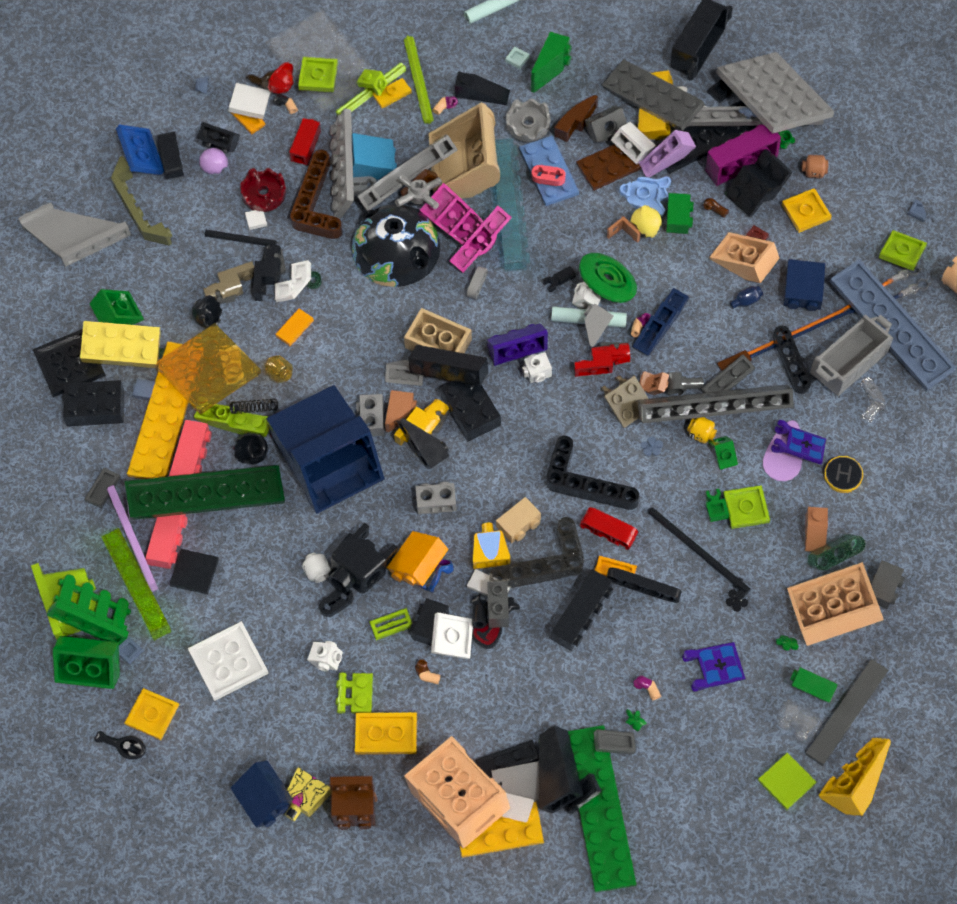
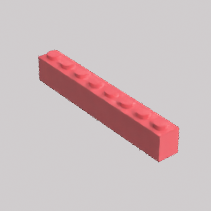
M185 420L169 476L198 474L202 472V465L200 464L202 459L206 458V443L210 442L212 437L208 423ZM186 514L157 517L145 557L148 565L171 569L172 563H176L178 556L176 549L177 546L181 545L183 538L181 531L187 525L188 519Z

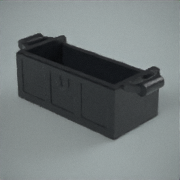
M702 0L672 47L670 67L686 74L688 80H694L726 29L728 21L732 18L733 7H726L712 0Z

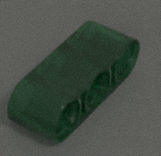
M846 534L811 552L808 556V564L818 570H827L861 553L866 545L865 540L858 535ZM855 539L856 544H855V546L852 548V547H851V542ZM836 548H838V549H839V553H838V555L835 557L834 551H835ZM821 556L822 562L818 565L817 560Z

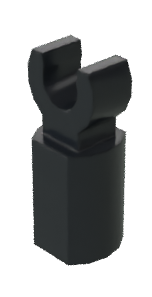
M568 266L554 274L553 277L544 278L543 285L551 283L552 285L548 287V291L553 292L556 286H561L575 278V271L571 266Z
M480 594L472 597L474 605L472 608V625L476 629H482L487 625V608H485L487 601L486 599L481 600Z

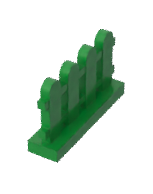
M71 574L66 575L63 579L60 578L57 584L61 586L59 595L54 597L53 601L55 603L48 609L47 616L104 641L119 642L120 645L127 639L129 631H126L127 626L124 623L126 615H130L131 609L128 608L129 603L125 598H120L115 603L111 601V594L107 590H103L97 595L93 593V585L89 582H85L79 587L75 585L76 579ZM73 592L79 594L76 603L71 602ZM91 600L96 601L94 611L89 610ZM108 608L114 609L112 619L107 617Z

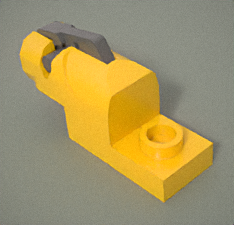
M435 399L424 411L416 407L406 420L429 434L439 433L449 415V407L441 400ZM399 428L394 434L395 442L402 446L408 440Z

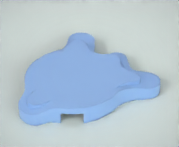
M667 176L660 179L638 177L632 183L622 184L619 192L634 208L638 209L641 206L648 205L657 210L662 217L665 215L666 209L660 201L668 200L669 194L666 189L671 185V179Z

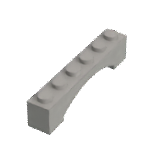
M445 134L358 193L357 197L368 211L404 186L399 181L401 175H404L411 181L422 171L446 159L458 149L450 137Z

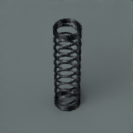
M275 398L245 402L234 401L230 404V411L232 414H238V411L240 414L242 412L250 413L251 411L254 413L255 410L259 412V410L261 411L260 404H262V411L263 409L265 412L267 409L269 411H277L278 401Z

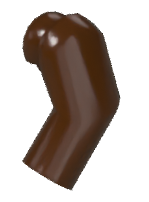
M707 198L703 203L704 209L712 210L723 218L729 213L728 209L721 206L713 198Z

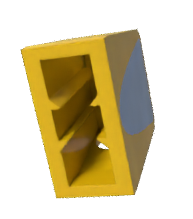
M483 523L481 525L482 532L476 533L474 536L473 569L511 565L510 554L503 532L500 530L494 531L493 523Z

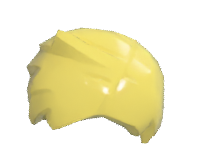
M648 205L641 206L635 210L630 220L637 226L641 234L651 238L657 234L662 222L659 212Z

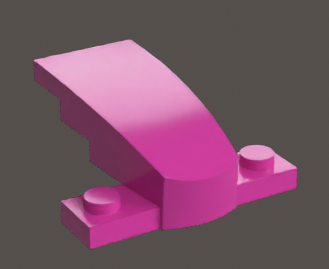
M444 183L431 196V198L439 203L438 208L433 209L425 203L420 209L426 217L462 244V247L449 261L463 273L478 256L484 255L492 249L496 242L497 234L512 218L497 205L483 221L472 208Z

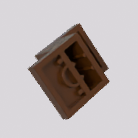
M330 777L332 791L331 816L334 827H338L340 830H348L350 826H359V829H370L371 826H376L373 777Z

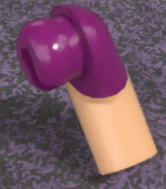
M443 97L432 111L440 115L444 109L456 107L458 100L456 97Z
M644 313L634 320L631 330L633 337H639L641 330L644 329L651 317L650 314Z
M638 676L633 681L636 689H642L643 687L648 690L652 701L661 697L653 680L645 676Z

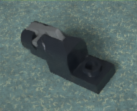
M278 245L265 246L262 260L254 262L253 293L255 301H263V295H266V285L279 283L281 274L286 272L283 251Z

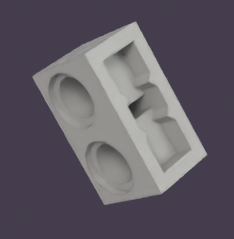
M360 395V402H356L357 414H360L366 425L374 423L373 426H368L372 436H384L383 395ZM368 406H373L372 409H366Z
M441 482L436 485L425 483L416 486L418 515L457 511L454 483ZM447 494V495H449L450 497L447 498V499H444V498H442L441 496ZM425 496L431 497L429 500L422 499Z

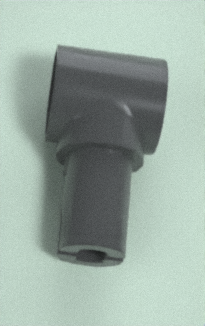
M680 372L668 373L669 384L667 394L669 396H672L671 394L681 395L687 389H702L704 387L703 377L686 378Z

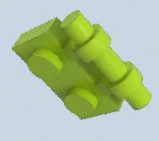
M339 673V680L336 681V688H338V697L335 704L337 706V713H345V706H351L352 714L372 713L373 673H353L352 681H347L346 673ZM346 689H352V698H346Z

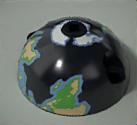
M391 204L364 212L363 219L358 225L352 241V257L358 270L369 280L390 287L410 285L426 277L437 264L441 250L440 239L434 224L422 212L407 205L398 207L396 204Z

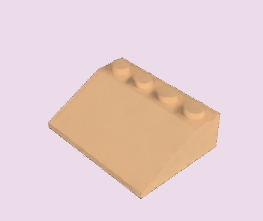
M863 562L787 588L807 646L884 620Z

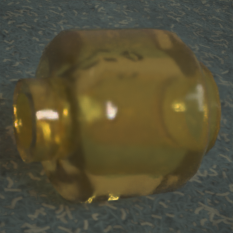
M281 355L272 356L265 363V372L275 382L283 383L292 377L293 366Z

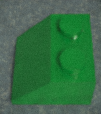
M101 289L89 303L98 321L102 323L134 325L144 320L129 291Z

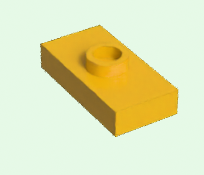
M401 78L386 86L380 96L374 92L373 98L383 109L411 94L412 90L405 80Z

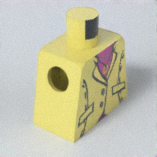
M297 768L287 789L294 801L290 804L291 806L285 813V816L294 822L301 812L310 817L332 794L331 787L302 769Z

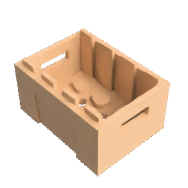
M452 736L404 775L413 796L463 849L511 809L503 788L493 778L490 779L466 754L465 749ZM451 776L453 779L450 782H446L445 778ZM464 790L466 791V794L464 796H459V791Z

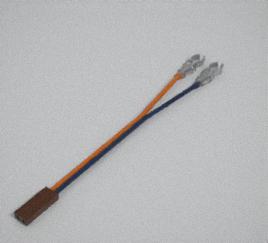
M919 268L915 274L908 273V270L902 269L887 279L882 285L885 287L899 281H905L909 278V275L917 276L922 268ZM920 279L918 283L927 282L928 279ZM910 284L893 297L900 299L913 296L919 290H927L928 286L926 288H918V284ZM849 304L841 310L791 332L793 339L856 311L854 309L848 310L851 308ZM774 340L752 351L747 352L744 350L717 363V366H719L720 371H723L742 354L751 362L752 358L775 348Z

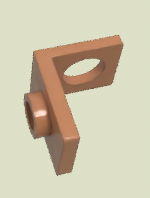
M624 216L607 229L608 239L623 229L636 242L640 241V231L637 226L629 222Z

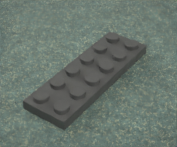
M625 59L620 62L602 84V87L608 92L681 131L688 126L705 105L703 100Z

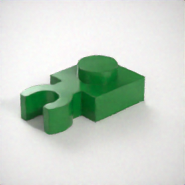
M716 489L715 496H711L709 490L706 491V499L708 501L706 502V508L710 522L729 519L726 500L721 499L720 489Z

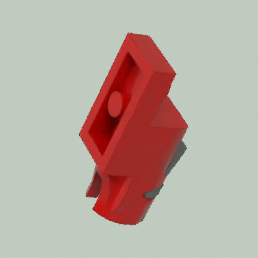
M602 342L600 346L591 348L592 361L580 360L574 363L575 377L609 374L613 372V364L619 365L630 362L629 343Z

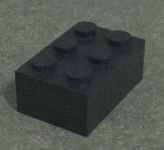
M121 380L64 383L63 418L67 427L124 423V387Z
M453 381L440 388L441 398L449 407L450 414L467 442L501 426V416L482 384L481 386Z

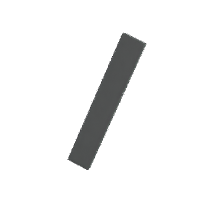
M873 659L870 660L805 755L821 766L825 764L889 670Z

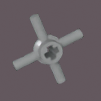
M404 175L399 177V181L409 189L408 194L395 200L398 207L412 201L414 204L426 202L433 209L438 208L439 203L429 195L431 189L442 184L441 178L438 177L426 183L423 180H414L412 182Z

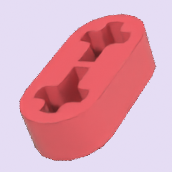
M536 165L532 169V180L536 183L561 186L565 182L566 174L562 168Z

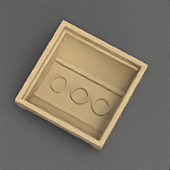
M482 102L428 133L429 145L447 134L458 149L446 159L432 166L431 170L441 178L442 184H446L460 198H472L477 194H481L484 190L495 186L500 180L494 134L495 116ZM439 185V186L433 188V194L437 191V189H438L441 185Z

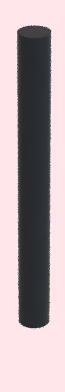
M205 230V237L262 246L277 244V240Z

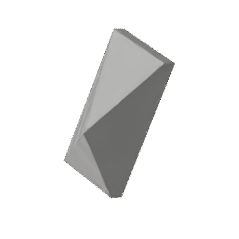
M408 360L390 362L386 364L385 382L422 386L423 375L410 373Z

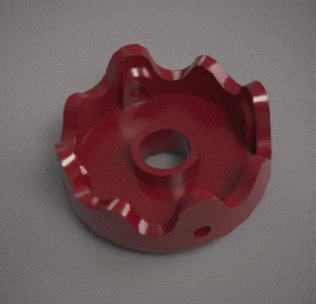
M255 168L250 169L246 178L241 182V196L246 206L252 210L269 212L278 208L286 197V186L282 174H277L270 168H266L264 171H257ZM263 189L268 190V193L264 195L259 192Z

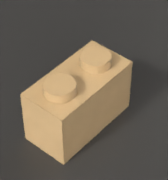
M525 497L496 520V528L502 531L503 535L512 544L515 540H522L526 535L525 532L530 528L533 530L538 527L541 513Z

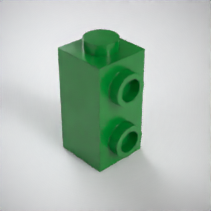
M801 667L798 670L794 669L790 677V681H792L791 686L829 703L838 684Z

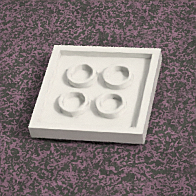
M242 621L188 648L214 701L269 674Z

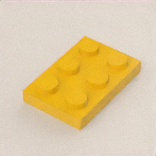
M356 713L355 754H417V713Z

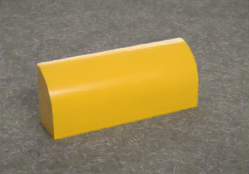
M669 70L651 73L673 85V79ZM639 108L638 129L649 140H660L670 135V124Z

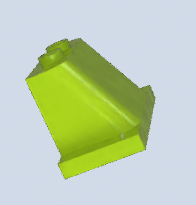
M39 563L31 565L46 613L55 603L53 601L54 597L59 595L61 586L57 585L60 578L63 579L68 574L75 577V585L81 587L85 582H89L93 585L94 590H96L93 579L89 580L85 568L44 574ZM73 592L71 602H77L78 593ZM91 600L89 610L94 611L96 601ZM48 616L56 640H58L59 636H69L81 631Z

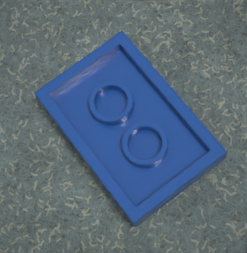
M119 124L116 131L130 170L161 175L164 172V168L150 129Z

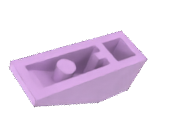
M675 130L639 164L645 176L649 178L683 159L696 146L689 132Z

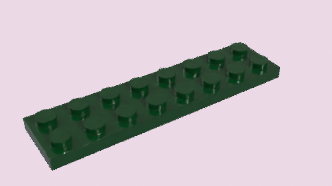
M279 465L124 482L129 520L283 504L285 502Z

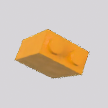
M412 531L387 566V569L392 573V578L398 582L405 581L412 586L414 584L423 586L448 551V548L439 537Z

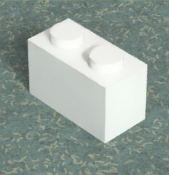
M631 122L621 126L611 139L636 164L641 162L656 146Z

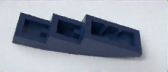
M673 288L666 300L662 301L654 316L650 317L632 347L649 357L690 299L689 296Z

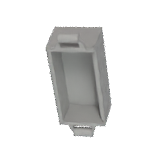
M864 315L856 325L826 351L814 358L810 373L837 396L841 395L889 352L893 337L888 332L892 323L882 315L871 319ZM875 321H877V322L880 323L883 327H885L886 330H884L881 326H879Z

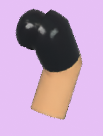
M278 94L273 100L276 106L286 105L290 114L298 111L290 97Z

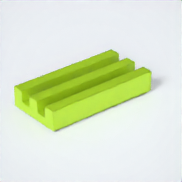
M407 608L369 621L376 640L410 629L412 625ZM405 615V618L399 619L397 621H392L388 624H385L377 628L375 626L379 623ZM404 622H408V623L403 624V625H401V626H398V627L389 629V630H387V631L378 633L379 631L388 629V628H390V627L399 625V624L404 623Z

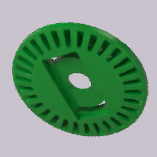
M589 253L580 260L579 272L582 279L599 296L613 302L624 303L632 300L636 295L637 284L633 275L616 259L601 253ZM604 274L610 275L612 280H608Z

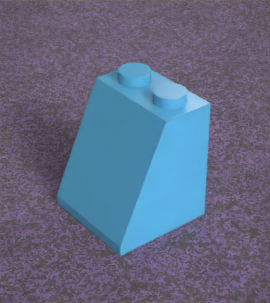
M352 133L353 178L371 176L378 180L397 168L394 158L396 149L393 146V140Z

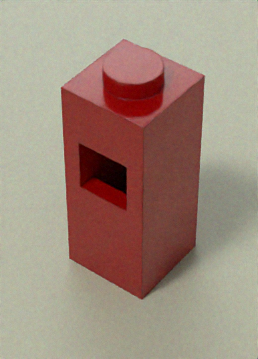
M302 119L289 152L291 162L303 165L309 164L321 133L320 122L314 119Z

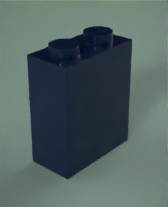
M788 259L783 306H788L790 309L806 308L809 311L821 310L826 263Z
M268 760L255 762L230 787L256 828L273 825L276 822L275 818L285 813L289 809L288 805L294 801Z

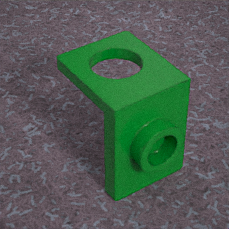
M723 436L708 441L715 449L720 470L738 465L732 439Z

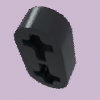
M338 590L324 598L319 604L320 613L325 617H332L348 607L354 600L352 590L344 593L345 595L349 594L348 600L341 599L342 593ZM325 604H328L329 606L332 605V606H331L332 610H331V611L324 610V609H325V606H324V605H325Z

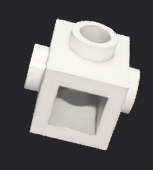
M582 282L575 287L572 304L580 309H587L589 305L592 307L594 304L598 305L601 296L590 289L585 282Z
M545 352L538 355L532 354L524 359L522 372L525 378L528 377L530 383L542 382L546 378L552 377V367Z
M313 642L308 661L321 671L337 670L343 652L334 642Z

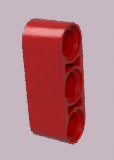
M593 507L587 509L579 524L582 529L586 528L592 534L599 537L603 536L608 539L607 541L619 546L620 544L626 547V550L630 549L639 533L635 527Z

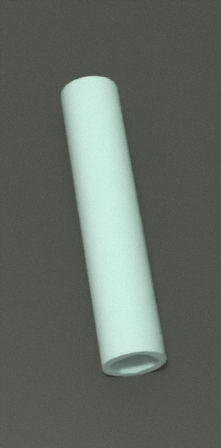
M487 0L464 11V16L466 20L469 19L468 23L472 24L520 0Z
M553 307L551 321L585 324L586 315H584L586 309ZM607 311L614 316L608 326L626 328L627 313Z

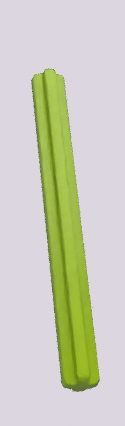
M406 36L404 43L423 121L425 124H431L434 118L414 37Z

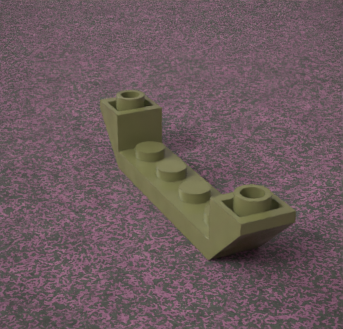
M123 156L119 157L111 176L112 183L144 240L168 246L171 245L170 238L173 236L168 227L165 228L162 222L151 227L148 220H143L144 214L141 208L135 206L136 200L133 194H128L127 192L129 189L125 181L133 178L132 172Z

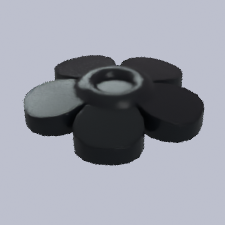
M732 589L728 592L730 598L726 599L727 606L733 605L734 611L739 612L741 606L746 607L748 605V600L744 598L746 596L744 590L736 592L735 589Z

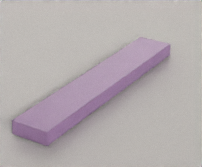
M114 485L110 486L107 491L148 587L152 592L158 590Z

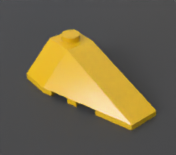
M872 738L856 753L857 760L855 762L846 763L842 767L845 772L838 779L832 776L818 795L820 799L846 815L862 816L872 801L891 741L883 738Z

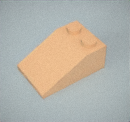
M730 232L710 256V260L745 280L757 283L763 281L780 258L774 242Z

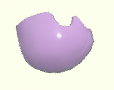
M217 148L207 149L200 156V167L208 174H219L228 165V158Z

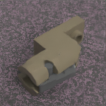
M252 261L217 273L219 283L216 282L203 288L205 297L208 295L215 296L220 305L234 302L237 296L243 294L240 281H249L254 276Z

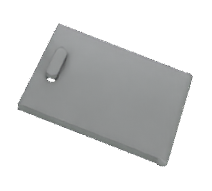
M539 761L491 771L492 778L506 793L539 800Z

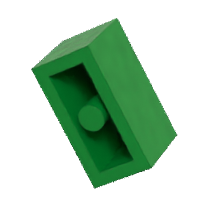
M669 193L666 233L688 234L689 228H692L693 217H690V212H693L694 202L690 201L691 194Z

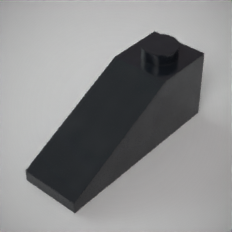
M458 72L455 82L456 98L507 105L510 94L509 89L476 74Z
M404 418L396 420V423L426 469L433 468L449 457L448 447L443 441L440 442L439 439Z

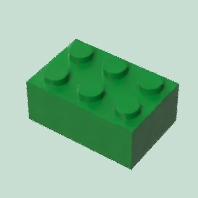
M59 636L53 648L54 683L114 689L120 675L119 642Z

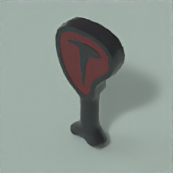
M508 597V612L519 610L520 606L514 602V598ZM489 621L486 627L482 629H476L473 626L472 639L482 648L491 649L500 640L502 627L489 628Z

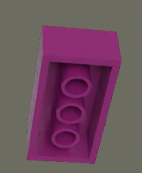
M760 124L755 129L749 132L746 131L735 139H729L724 144L711 148L707 154L705 171L717 187L735 178L743 165L754 164L764 149H768L778 157L781 136L778 132L772 134L764 124Z

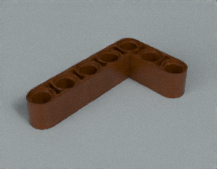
M320 149L313 154L290 217L292 226L297 231L330 239H338L343 232L341 220L334 216L313 212L330 169L329 153L326 150Z

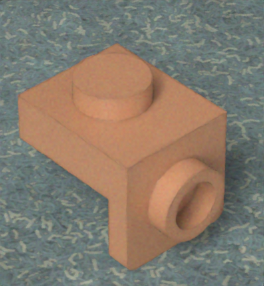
M645 371L642 372L639 383L644 392L657 395L667 389L669 374L661 372L653 375Z

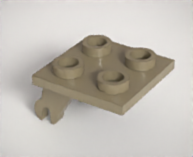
M617 376L615 380L620 382V386L614 390L608 389L606 386L600 388L601 391L605 392L604 398L623 428L639 418L638 400L649 399L635 376L628 380Z

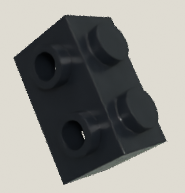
M201 122L196 139L203 141L202 145L211 148L213 145L219 146L221 151L229 153V150L235 151L240 134Z

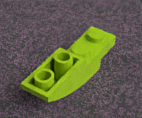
M200 401L194 418L198 421L240 435L259 433L266 437L270 429L266 420L267 416L244 412L240 414L239 411L238 414H232L230 406Z

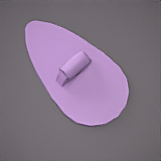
M791 420L787 422L791 427L800 429L796 421ZM776 433L763 458L765 472L777 481L791 480L798 475L801 469L803 458L785 452L774 453L771 451V446L775 445L774 440L779 438L786 444L788 434Z

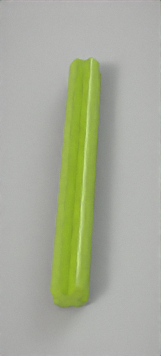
M399 63L384 74L388 84L406 71L405 65ZM365 88L337 109V116L342 113L344 108L350 109L351 112L370 99L375 91L371 88Z

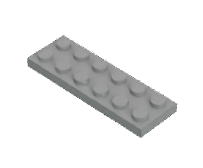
M345 108L330 127V135H332L330 164L332 165L331 180H333L331 189L333 202L331 209L334 211V217L339 219L343 217L354 202L351 110Z

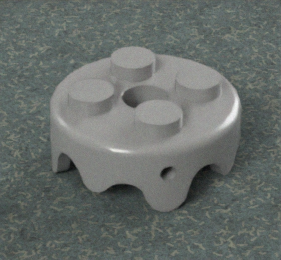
M532 98L523 103L516 99L506 114V125L509 133L514 138L524 142H533L543 138L548 133L551 125L548 105L545 102L542 104L538 103ZM531 120L533 121V123L527 125L524 123V121Z

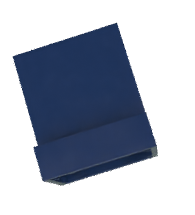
M335 385L266 418L276 446L302 485L306 498L316 514L385 480L370 429L361 416H355Z

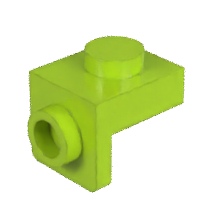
M364 69L356 82L359 87L373 89L376 95L379 96L388 84L381 71Z

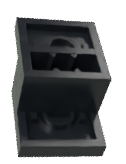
M764 149L754 164L743 165L724 194L751 217L763 202L772 201L777 196L793 171L768 149Z

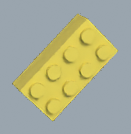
M84 321L80 359L86 363L158 368L160 327Z

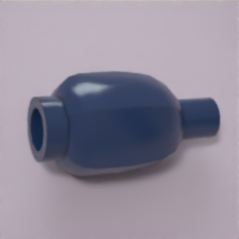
M749 286L739 292L736 299L730 302V305L733 309L738 306H750L760 300V297L763 296V291L760 286Z

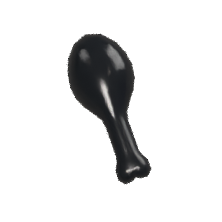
M98 731L95 737V741L98 743L103 742L114 746L118 753L126 759L136 760L142 758L146 753L145 744L136 736L114 738L102 731Z

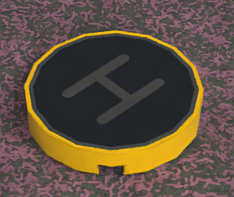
M838 456L827 463L824 470V479L832 490L839 493H849L860 486L863 479V469L855 459L848 456Z

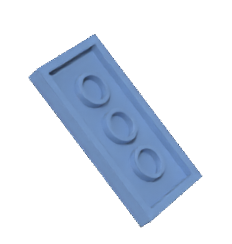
M553 136L519 147L531 176L532 169L536 165L559 167L565 171V182L561 186L534 182L545 206L579 195L578 188Z

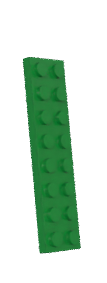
M604 725L568 731L579 779L581 780L589 773L594 774L602 791L579 808L595 893L637 885L611 756L609 752L595 751L594 731L597 729L605 730Z

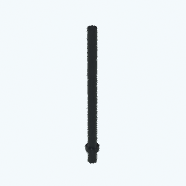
M650 509L648 514L728 579L735 589L744 590L746 595L750 592L751 588L743 582L741 577H736L656 509Z

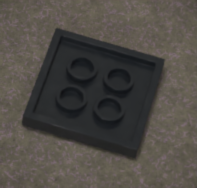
M83 329L33 349L53 397L64 393V383L92 382L106 376L101 364L86 363L80 359Z

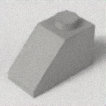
M594 304L593 307L589 305L584 312V315H586L585 324L589 344L592 347L595 346L614 317L597 304Z

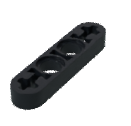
M778 326L773 333L774 343L793 390L799 394H804L811 385L809 376L791 331L786 326ZM779 332H781L782 334H786L785 337H784V341H785L784 344H782V343H783V338H782V336H778ZM791 348L793 355L788 356L784 354L783 349ZM792 364L798 365L799 368H800V371H799V372H793V371H791L790 365H792ZM799 376H801V377H800L801 383H802V384H804V383L806 384L804 388H802L801 386H798V383H799V378H798V377H799Z
M611 567L607 572L606 577L613 580L612 583L674 603H678L682 591L676 587L619 568Z

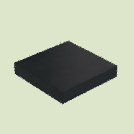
M181 549L170 586L208 595L219 557Z

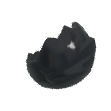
M208 295L193 304L192 317L199 326L211 329L220 323L222 309L220 308V302L217 301L215 296Z
M245 433L236 440L237 444L233 449L235 450L234 456L239 462L255 465L265 460L268 445L261 434Z

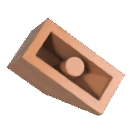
M391 390L385 421L386 432H391L398 427L396 420L400 418L407 419L417 407L414 393Z
M808 507L805 515V551L825 553L828 508Z

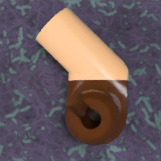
M423 659L418 660L415 671L419 678L425 682L439 684L441 675L431 673L427 666V661Z

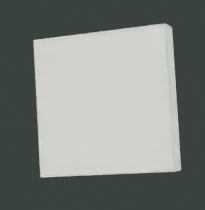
M236 83L228 112L263 119L270 97L269 90Z
M435 613L431 653L470 659L473 630L472 619Z

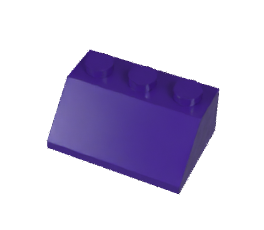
M541 323L536 325L530 324L523 329H514L506 334L494 335L487 339V348L494 366L548 350L547 329Z

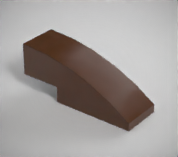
M593 95L570 109L554 127L555 137L568 142L575 129L582 132L586 126L584 120L591 117L598 106V96Z

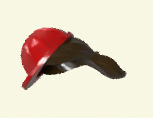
M286 62L276 70L267 72L261 78L254 74H248L246 79H249L253 84L262 86L271 93L284 94L291 89L294 83L292 76L293 65Z

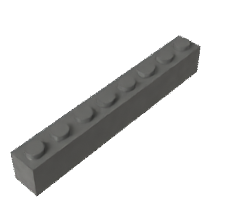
M787 384L638 400L639 419L642 423L794 408L793 389Z

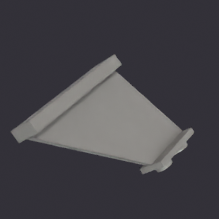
M51 202L18 218L21 227L60 257L65 267L131 235L125 221L119 224L53 208Z

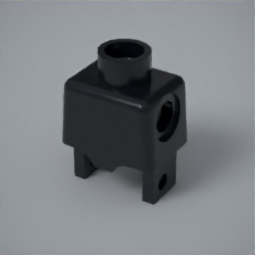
M366 523L353 535L349 533L331 554V571L333 573L329 576V581L341 593H347L352 587L361 594L366 593L386 575L387 566L398 552V547L393 544L382 556L379 555L375 550V544L366 539L369 536V525Z

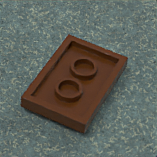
M616 144L576 161V165L593 191L641 170L640 164H636Z

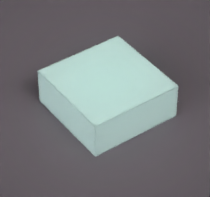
M514 47L505 58V62L521 69L528 60L529 54Z

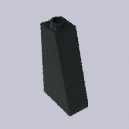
M554 725L539 735V809L555 813L584 795L568 731Z

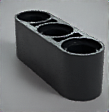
M175 131L157 135L166 179L184 176Z

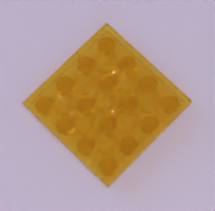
M215 323L157 361V365H155L159 372L200 414L261 374V369Z

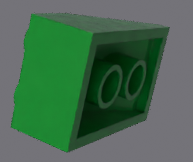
M550 31L531 71V92L535 93L563 72L565 66H569L571 62L569 54L572 49L570 37Z

